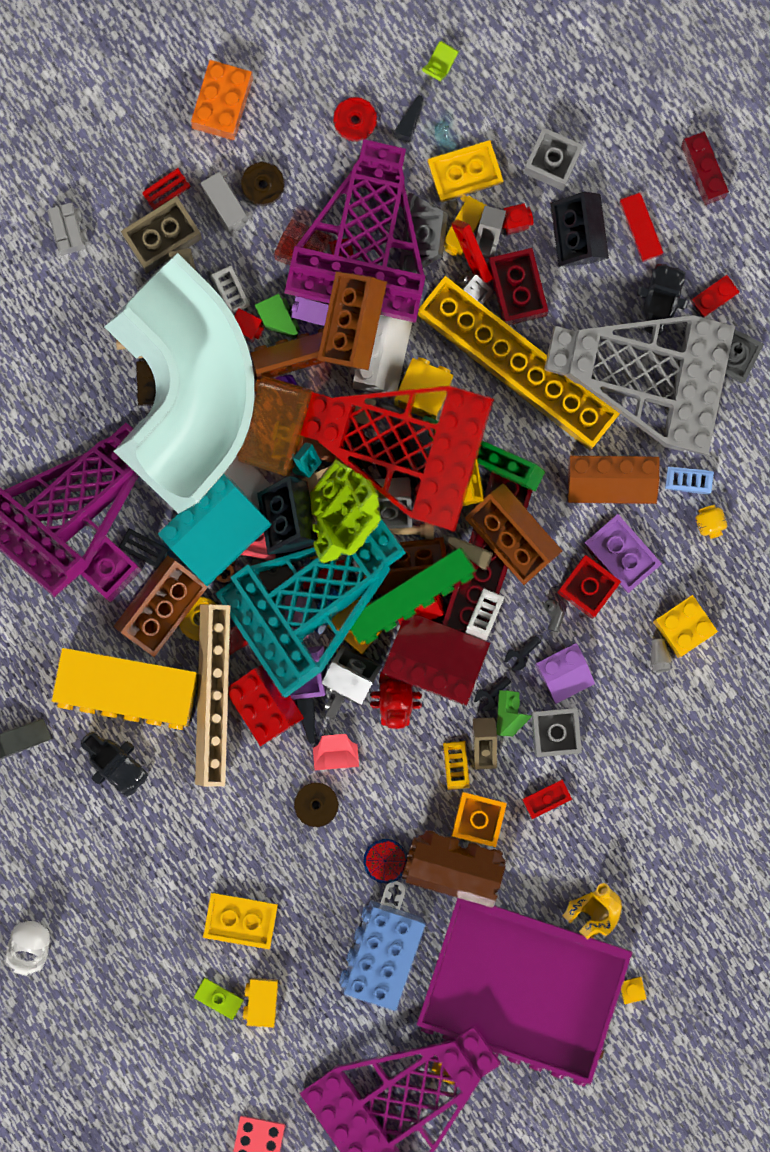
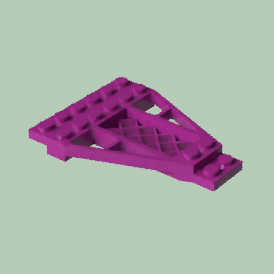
M363 139L359 159L353 166L352 171L299 243L294 246L285 294L329 303L336 271L373 277L387 282L380 315L416 323L426 276L422 268L404 185L405 178L402 167L406 152L405 148ZM366 188L370 194L362 198L357 189ZM382 192L388 193L391 199L383 202L379 194ZM342 194H346L341 224L334 226L321 223ZM351 194L357 199L352 204H350ZM374 198L379 206L371 210L365 202ZM394 203L393 213H391L387 207ZM361 205L366 213L357 217L352 209ZM399 206L404 211L410 243L393 238ZM383 210L388 218L379 222L374 214ZM347 213H349L353 221L345 225ZM370 217L375 225L366 229L361 221ZM390 223L389 232L387 233L383 226ZM357 225L362 233L353 237L348 229ZM315 230L337 235L334 255L306 249L303 246ZM379 230L384 238L375 242L370 234ZM344 232L349 240L341 244ZM366 237L371 245L362 249L357 241ZM386 242L385 251L383 253L379 246ZM353 244L358 252L349 257L344 248ZM395 247L412 251L417 273L387 267L390 248ZM374 249L379 258L371 262L366 253ZM362 257L365 262L355 259Z
M127 423L110 437L98 442L88 452L5 490L0 488V551L53 597L57 596L88 568L139 477L114 452L133 430ZM95 464H98V469L90 470ZM112 475V481L102 482L103 476ZM58 477L51 485H48V484L46 483V482H48V481H50V480H52V479ZM97 477V482L87 483V478ZM82 478L81 484L73 485L78 479ZM39 485L45 489L25 508L13 499V497ZM96 490L94 496H86V491ZM80 491V497L70 498L71 492ZM65 493V499H57L60 495ZM114 500L103 522L98 527L91 520ZM79 504V510L69 511L70 505ZM64 506L63 512L54 513V507ZM48 508L47 514H40L42 511ZM62 519V525L52 526L53 520ZM40 521H47V526ZM89 526L96 534L85 554L81 557L66 542L83 527Z
M474 1025L457 1038L444 1040L441 1043L342 1065L338 1064L303 1089L299 1094L340 1152H401L396 1144L414 1131L420 1132L431 1148L429 1152H435L481 1078L500 1066L501 1062ZM417 1054L422 1055L392 1077H388L379 1065V1063ZM429 1061L442 1064L440 1075L428 1072ZM426 1062L424 1071L416 1070L417 1067ZM372 1065L384 1083L362 1097L344 1070ZM444 1068L450 1076L443 1075ZM411 1074L423 1076L422 1087L409 1084ZM407 1075L406 1084L397 1082ZM427 1077L439 1079L438 1090L425 1088ZM442 1080L455 1082L454 1093L441 1091ZM393 1086L405 1088L404 1099L391 1097ZM389 1087L388 1096L378 1095ZM408 1089L421 1092L419 1102L407 1100ZM424 1092L437 1095L435 1105L423 1103ZM440 1095L451 1097L439 1105ZM375 1099L387 1101L385 1112L373 1110ZM371 1100L370 1108H369V1106L367 1105V1102ZM390 1102L403 1104L401 1115L389 1113ZM453 1104H457L458 1107L434 1142L425 1130L424 1124ZM406 1105L419 1107L417 1118L404 1116ZM422 1108L432 1110L420 1119ZM375 1115L384 1117L383 1126ZM388 1118L400 1120L399 1131L386 1128ZM403 1121L413 1122L412 1125L402 1131ZM389 1134L396 1135V1136H394V1137L391 1139V1137L389 1136Z

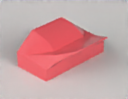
M347 734L322 736L318 745L313 748L314 770L359 767L358 745L353 743Z

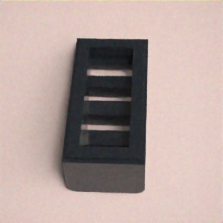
M418 95L395 128L393 138L408 143L411 142L423 106V96Z
M312 698L295 699L296 706L304 717L301 721L307 740L310 744H315L314 700Z

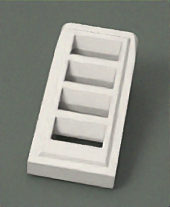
M228 266L210 275L221 298L232 314L236 313L238 308L245 309L250 306L232 266ZM227 274L230 275L231 278L221 283L219 282V278ZM231 282L234 283L235 286L225 291L223 290V286ZM238 291L239 294L229 299L227 298V294ZM239 298L242 299L243 302L231 307V302Z
M483 589L466 633L487 641L504 597ZM484 598L497 603L496 606L484 602ZM483 607L487 610H490L493 612V614L480 610V608ZM477 615L490 620L489 623L477 619ZM474 624L477 625V626H480V627H482V628H485L486 630L481 629V628H479V627H476V626H474Z

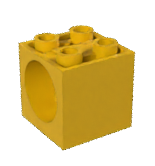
M412 357L398 391L451 386L454 375L450 374L451 370L443 366L436 368L430 365V361L422 357H418V359ZM447 392L416 394L411 413L423 418L426 415L436 420ZM410 395L396 396L394 405L406 410Z

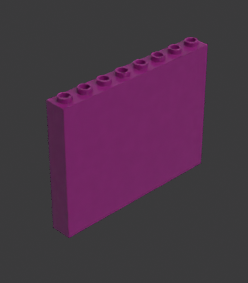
M457 898L417 1026L421 1027L420 1031L433 1035L435 1031L443 1034V1039L449 1040L457 1038L475 1025L497 1057L499 1054L508 1056L507 1060L520 1064L523 1061L529 1063V1068L542 1072V1069L551 1071V1076L564 1079V1076L573 1078L572 1082L584 1087L586 1083L591 1085L633 952L591 937L587 939L582 934L495 905L491 908Z

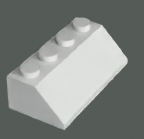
M380 315L369 370L356 368L353 389L372 393L398 391L412 322Z

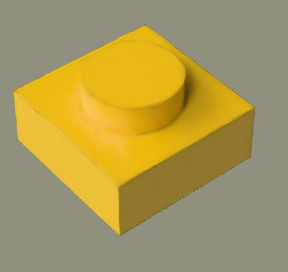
M641 976L623 981L621 994L624 1004L646 1000Z

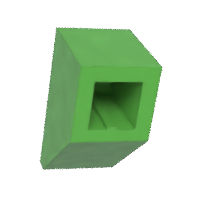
M277 294L255 304L256 311L263 321L265 329L293 339L297 338V331L300 330L296 319H291L288 311L291 309L286 298L281 299L280 295Z

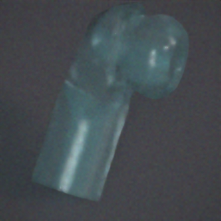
M440 121L434 128L436 142L449 152H453L458 144L448 136L449 124L446 121Z

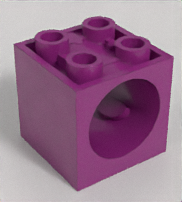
M105 536L90 565L80 575L108 601L112 602L142 570Z

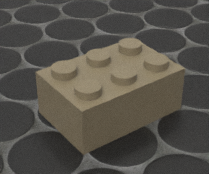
M177 196L121 230L124 240L146 274L168 261L171 251L187 249L202 240L199 229Z

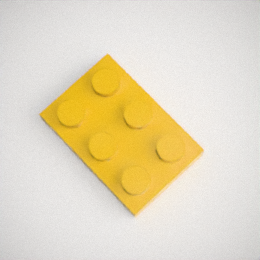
M490 140L427 159L440 203L503 184L504 182Z
M211 892L203 938L270 950L278 904Z

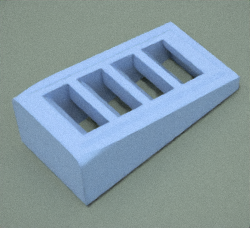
M668 467L665 489L709 495L712 490L714 471ZM674 473H678L677 485H673ZM683 474H687L686 486H682ZM692 475H696L695 487L691 486ZM702 476L705 477L704 488L700 487Z

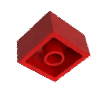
M585 555L557 593L593 619L622 581Z

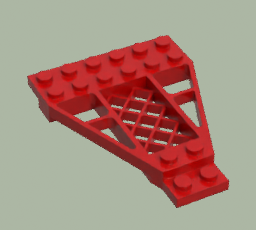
M453 386L334 398L312 392L300 435L321 443L352 470L371 481L376 490L410 518L455 531L494 399ZM447 392L437 424L412 417L411 412L416 394ZM410 395L403 414L365 403L366 399ZM356 406L362 407L361 409L355 411ZM369 410L382 413V415L374 419ZM365 411L370 422L360 427L355 416ZM390 416L402 419L404 421L397 425H394ZM386 417L391 428L381 433L376 422ZM353 421L356 430L348 434L351 422ZM407 423L412 435L402 440L397 429ZM412 423L425 427L416 432ZM372 425L377 436L367 441L362 430ZM428 430L433 441L423 446L418 435ZM393 431L398 442L388 447L383 436ZM359 433L364 443L354 448L349 437ZM415 438L419 449L409 454L404 443ZM380 439L385 450L375 455L370 444ZM345 443H347L350 450L344 448ZM401 445L406 456L395 461L391 450ZM366 446L370 456L358 453L357 451ZM431 446V450L428 456L425 449ZM422 452L427 463L417 468L412 457ZM387 453L392 463L377 458ZM352 456L386 467L388 472L384 486L382 487L349 460L348 457ZM408 459L412 469L398 464ZM396 470L421 479L412 511L388 492L393 473Z

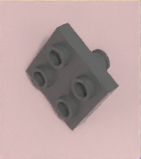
M735 329L725 375L744 384L764 344Z

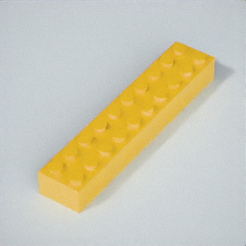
M446 276L420 306L418 317L591 451L619 416V412L582 385L574 383L564 375L545 371L547 359L545 353Z

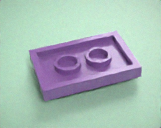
M619 514L584 543L607 571L622 581L620 585L627 593L631 592L662 565Z

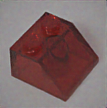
M291 219L274 252L275 260L290 266L294 246L299 243L310 226ZM315 230L303 248L325 253L332 235Z

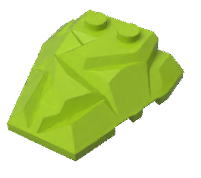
M336 459L310 492L312 515L317 517V525H313V531L318 533V540L314 541V549L319 561L326 563L336 560L341 554H355L381 520L377 509L379 506L377 493L371 481Z

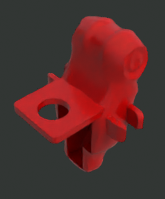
M380 671L379 691H372L370 693L371 698H379V701H371L370 707L379 708L381 725L391 729L405 728V726L410 724L412 710L422 707L421 702H413V699H421L422 693L413 692L412 685L383 675L382 671Z

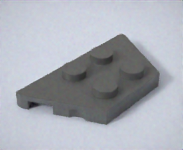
M409 193L408 203L423 268L443 257L448 213ZM405 220L402 241L410 243L408 229ZM401 249L399 270L416 272L412 251Z

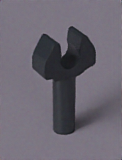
M535 635L519 651L511 649L506 654L504 662L507 663L512 657H516L519 662L512 671L522 670L526 666L525 657L542 641Z
M505 676L489 691L480 689L475 695L474 702L476 703L482 697H486L488 704L482 708V711L491 710L495 707L494 699L499 694V690H504L511 683V680Z

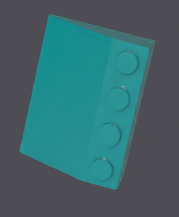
M223 473L197 504L180 512L158 535L187 567L208 586L272 524L237 484Z

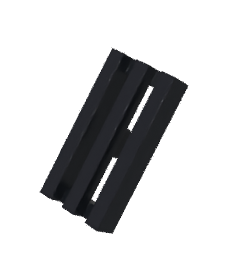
M130 528L118 547L156 568L160 566L165 554L169 550ZM132 534L162 550L161 553L158 554L129 538ZM128 542L158 559L154 562L126 547L125 544Z

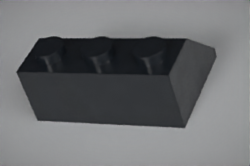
M583 191L550 202L558 267L591 264L609 259L601 194Z
M288 476L257 493L260 512L272 524L264 532L268 554L302 551L314 545V541L318 540V536L313 531L315 520L314 515H312L307 481Z

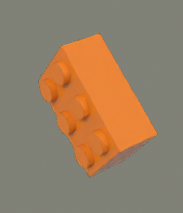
M209 60L191 119L192 129L235 141L253 81L252 71Z

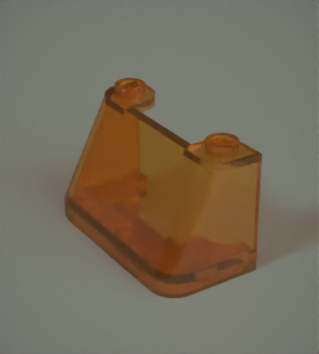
M262 376L261 379H257L254 387V392H257L253 405L252 418L244 443L237 454L238 461L288 477L291 476L294 467L292 466L291 459L295 456L308 409L307 405H309L312 392L316 391Z

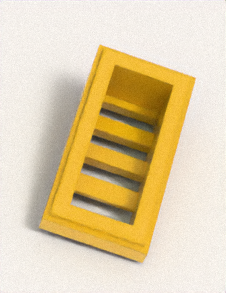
M465 741L443 743L447 789L470 788ZM459 749H462V753H458V754H449V753H448V750H459ZM463 759V762L449 763V760ZM464 768V771L450 773V769ZM451 778H465V780L451 781Z

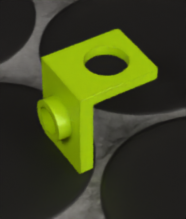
M440 41L429 63L422 68V71L442 81L450 71L459 51Z

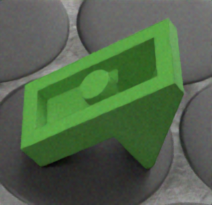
M499 690L497 735L513 737L532 717V715L518 714L520 692Z

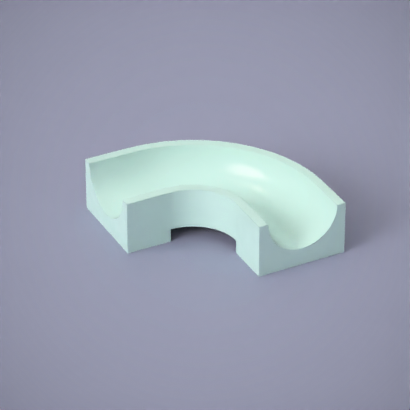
M177 253L150 277L107 323L105 328L136 359L142 356L152 370L156 384V396L151 411L137 424L114 452L177 513H180L197 504L237 456L249 430L255 394L250 353L234 315L210 284Z

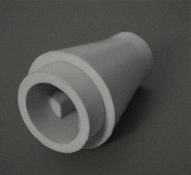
M665 639L652 640L650 667L653 668L655 673L670 671L672 661L665 644Z

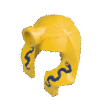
M601 883L595 891L571 900L566 912L562 916L571 923L580 912L589 914L591 920L579 931L589 939L590 937L594 938L598 933L604 936L611 933L620 919L623 907L618 894L611 890L606 883Z

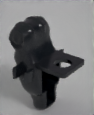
M667 264L655 265L649 287H640L637 291V296L645 298L643 312L646 321L673 318L677 308L682 310L687 308L688 301L680 298L685 281L684 271L678 267H670ZM660 325L658 335L663 333L665 325ZM653 326L644 327V330L652 334Z
M89 732L83 737L80 742L81 747L88 752L89 761L97 771L92 776V780L96 784L100 785L105 780H108L119 792L128 797L136 793L138 787L145 783L149 774L129 755L134 750V746L126 741L120 746L113 740L101 738L96 732Z

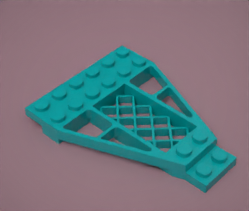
M381 519L378 526L372 530L365 539L364 544L358 548L355 554H341L347 556L345 566L336 565L337 559L323 563L317 558L298 572L293 562L317 555L315 549L310 548L253 566L248 564L231 576L232 582L215 594L222 605H230V617L281 694L286 698L323 671L389 573L390 568L388 566L406 554V552ZM352 558H354L359 567H351ZM288 564L294 575L269 593L258 574L262 571ZM329 569L327 579H319V571ZM334 570L344 571L342 581L332 580ZM350 571L359 572L357 583L347 582ZM304 582H311L309 593L299 592L300 586ZM316 583L326 584L324 594L314 593ZM331 585L341 586L339 596L329 595ZM346 587H353L345 593ZM285 596H292L290 606L281 605L282 599ZM298 597L307 598L305 608L296 607ZM361 597L338 631L332 622V618ZM313 598L322 599L320 610L311 609ZM328 600H333V601H334V602H332L330 605L327 606ZM281 610L289 611L288 618L285 617ZM295 612L304 613L302 623L293 622ZM310 613H311V614H316V615L313 616L311 619H309V614H310ZM328 623L336 636L320 660L316 662L304 645L303 640L321 625Z

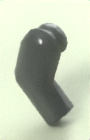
M549 599L544 603V608L551 617L548 630L558 633L564 612L556 600Z

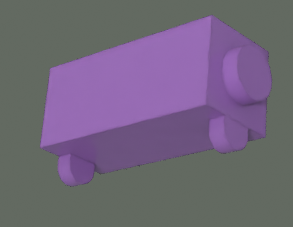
M296 296L295 302L292 305V318L325 326L329 303Z

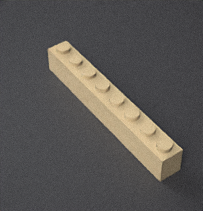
M200 605L195 785L204 787L225 786L230 605Z

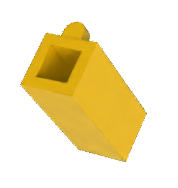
M462 195L460 199L465 203L455 220L458 219L470 224L474 234L480 224L484 206L487 205L471 196ZM451 226L445 237L444 250L453 256L457 254L462 256V248Z

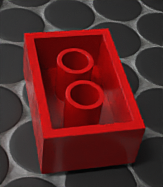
M263 665L254 668L228 687L229 698L260 747L304 719L291 696L289 695L285 698L281 694Z

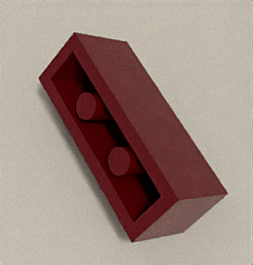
M705 131L685 138L681 147L704 205L706 206L726 198L729 190Z

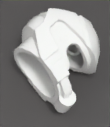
M35 921L20 922L11 932L5 961L14 969V973L27 976L28 973H34L43 968L48 954L50 934L48 929ZM16 952H29L37 957L32 961H25L19 959L16 956Z

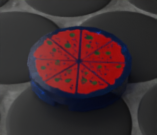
M392 839L376 840L368 846L364 854L363 864L365 871L371 879L378 883L389 884L396 882L403 875L407 863V854L401 844Z

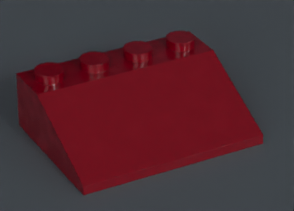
M415 614L406 621L403 618L382 674L467 706L491 643Z

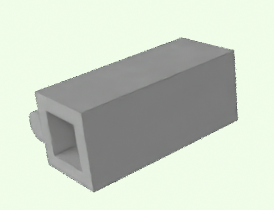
M218 172L201 182V186L228 231L234 230L236 232L246 226L245 222L253 214L251 211L245 213L224 180L228 176L227 172Z

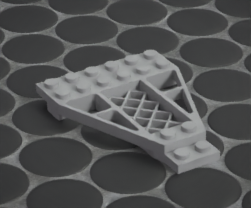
M695 315L578 331L555 326L553 327L544 370L564 375L574 383L582 385L661 443V446L678 451L686 450L706 456L709 454L735 326ZM687 322L681 352L657 345L660 325ZM653 326L650 344L612 333L613 331ZM605 343L612 352V355L606 359L602 357L598 350V347ZM612 343L622 345L625 347L619 351H616ZM625 349L628 350L633 358V361L626 365L619 356V353ZM633 349L641 350L646 353L638 357ZM647 354L654 364L648 370L644 368L639 360ZM654 354L667 358L658 362ZM597 357L599 363L594 366L595 358ZM615 357L621 368L612 373L606 361ZM667 360L670 361L675 370L668 376L661 367V364ZM634 362L641 371V374L635 378L632 377L627 369ZM602 365L608 376L599 381L593 369ZM654 368L658 370L662 377V380L655 384L648 374ZM621 370L629 380V382L622 386L619 385L614 376ZM676 374L675 383L673 386L669 378ZM644 376L650 387L641 392L635 380ZM610 378L613 384L606 383L604 381ZM663 381L670 390V393L664 397L661 396L656 387ZM631 384L633 389L625 388V386ZM652 389L655 395L648 394L646 392ZM601 390L637 399L635 415ZM644 401L669 407L663 436L640 420Z

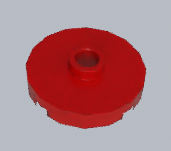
M351 97L338 104L334 111L333 123L336 131L342 138L358 142L368 138L376 128L377 114L369 101L360 97ZM353 117L359 118V122L353 123L351 119Z

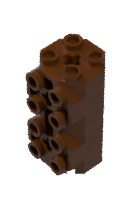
M427 830L424 832V835H419L418 838L413 837L402 879L406 880L405 883L493 908L498 896L495 894L500 889L506 860L502 858L503 853L500 850L482 848L476 843H469L466 848H462L459 846L457 838L437 835L434 831Z

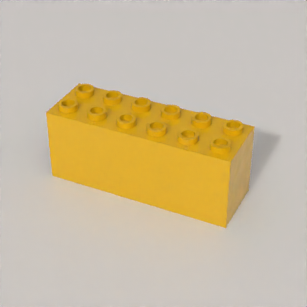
M62 648L52 702L57 703L58 708L73 710V707L77 706L80 707V712L95 714V711L99 710L102 711V716L117 718V715L121 714L124 715V720L139 722L140 718L147 719L146 724L161 726L162 722L169 723L168 728L183 730L184 726L189 727L198 683V673Z

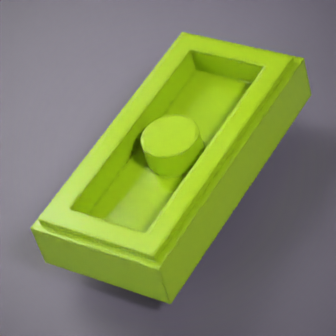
M206 977L194 996L196 1000L231 1020L234 1019L244 999Z

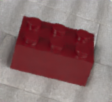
M533 248L490 257L488 266L493 278L492 282L502 321L510 326L547 317L549 311Z

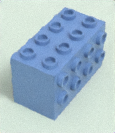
M370 900L369 905H364L361 918H363V923L361 927L357 926L354 934L355 946L354 949L350 948L347 954L346 961H348L347 970L343 969L339 978L340 987H342L344 995L396 1011L426 924L420 916Z

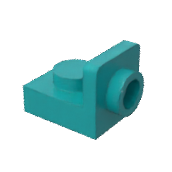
M305 442L293 457L296 465L292 471L296 475L310 478L322 463L312 444Z

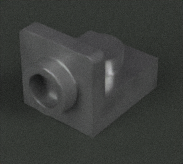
M473 273L463 274L457 281V285L482 305L494 292L478 275Z
M326 687V691L336 696L335 699L330 698L324 710L328 711L326 716L334 720L346 696L338 692H332Z

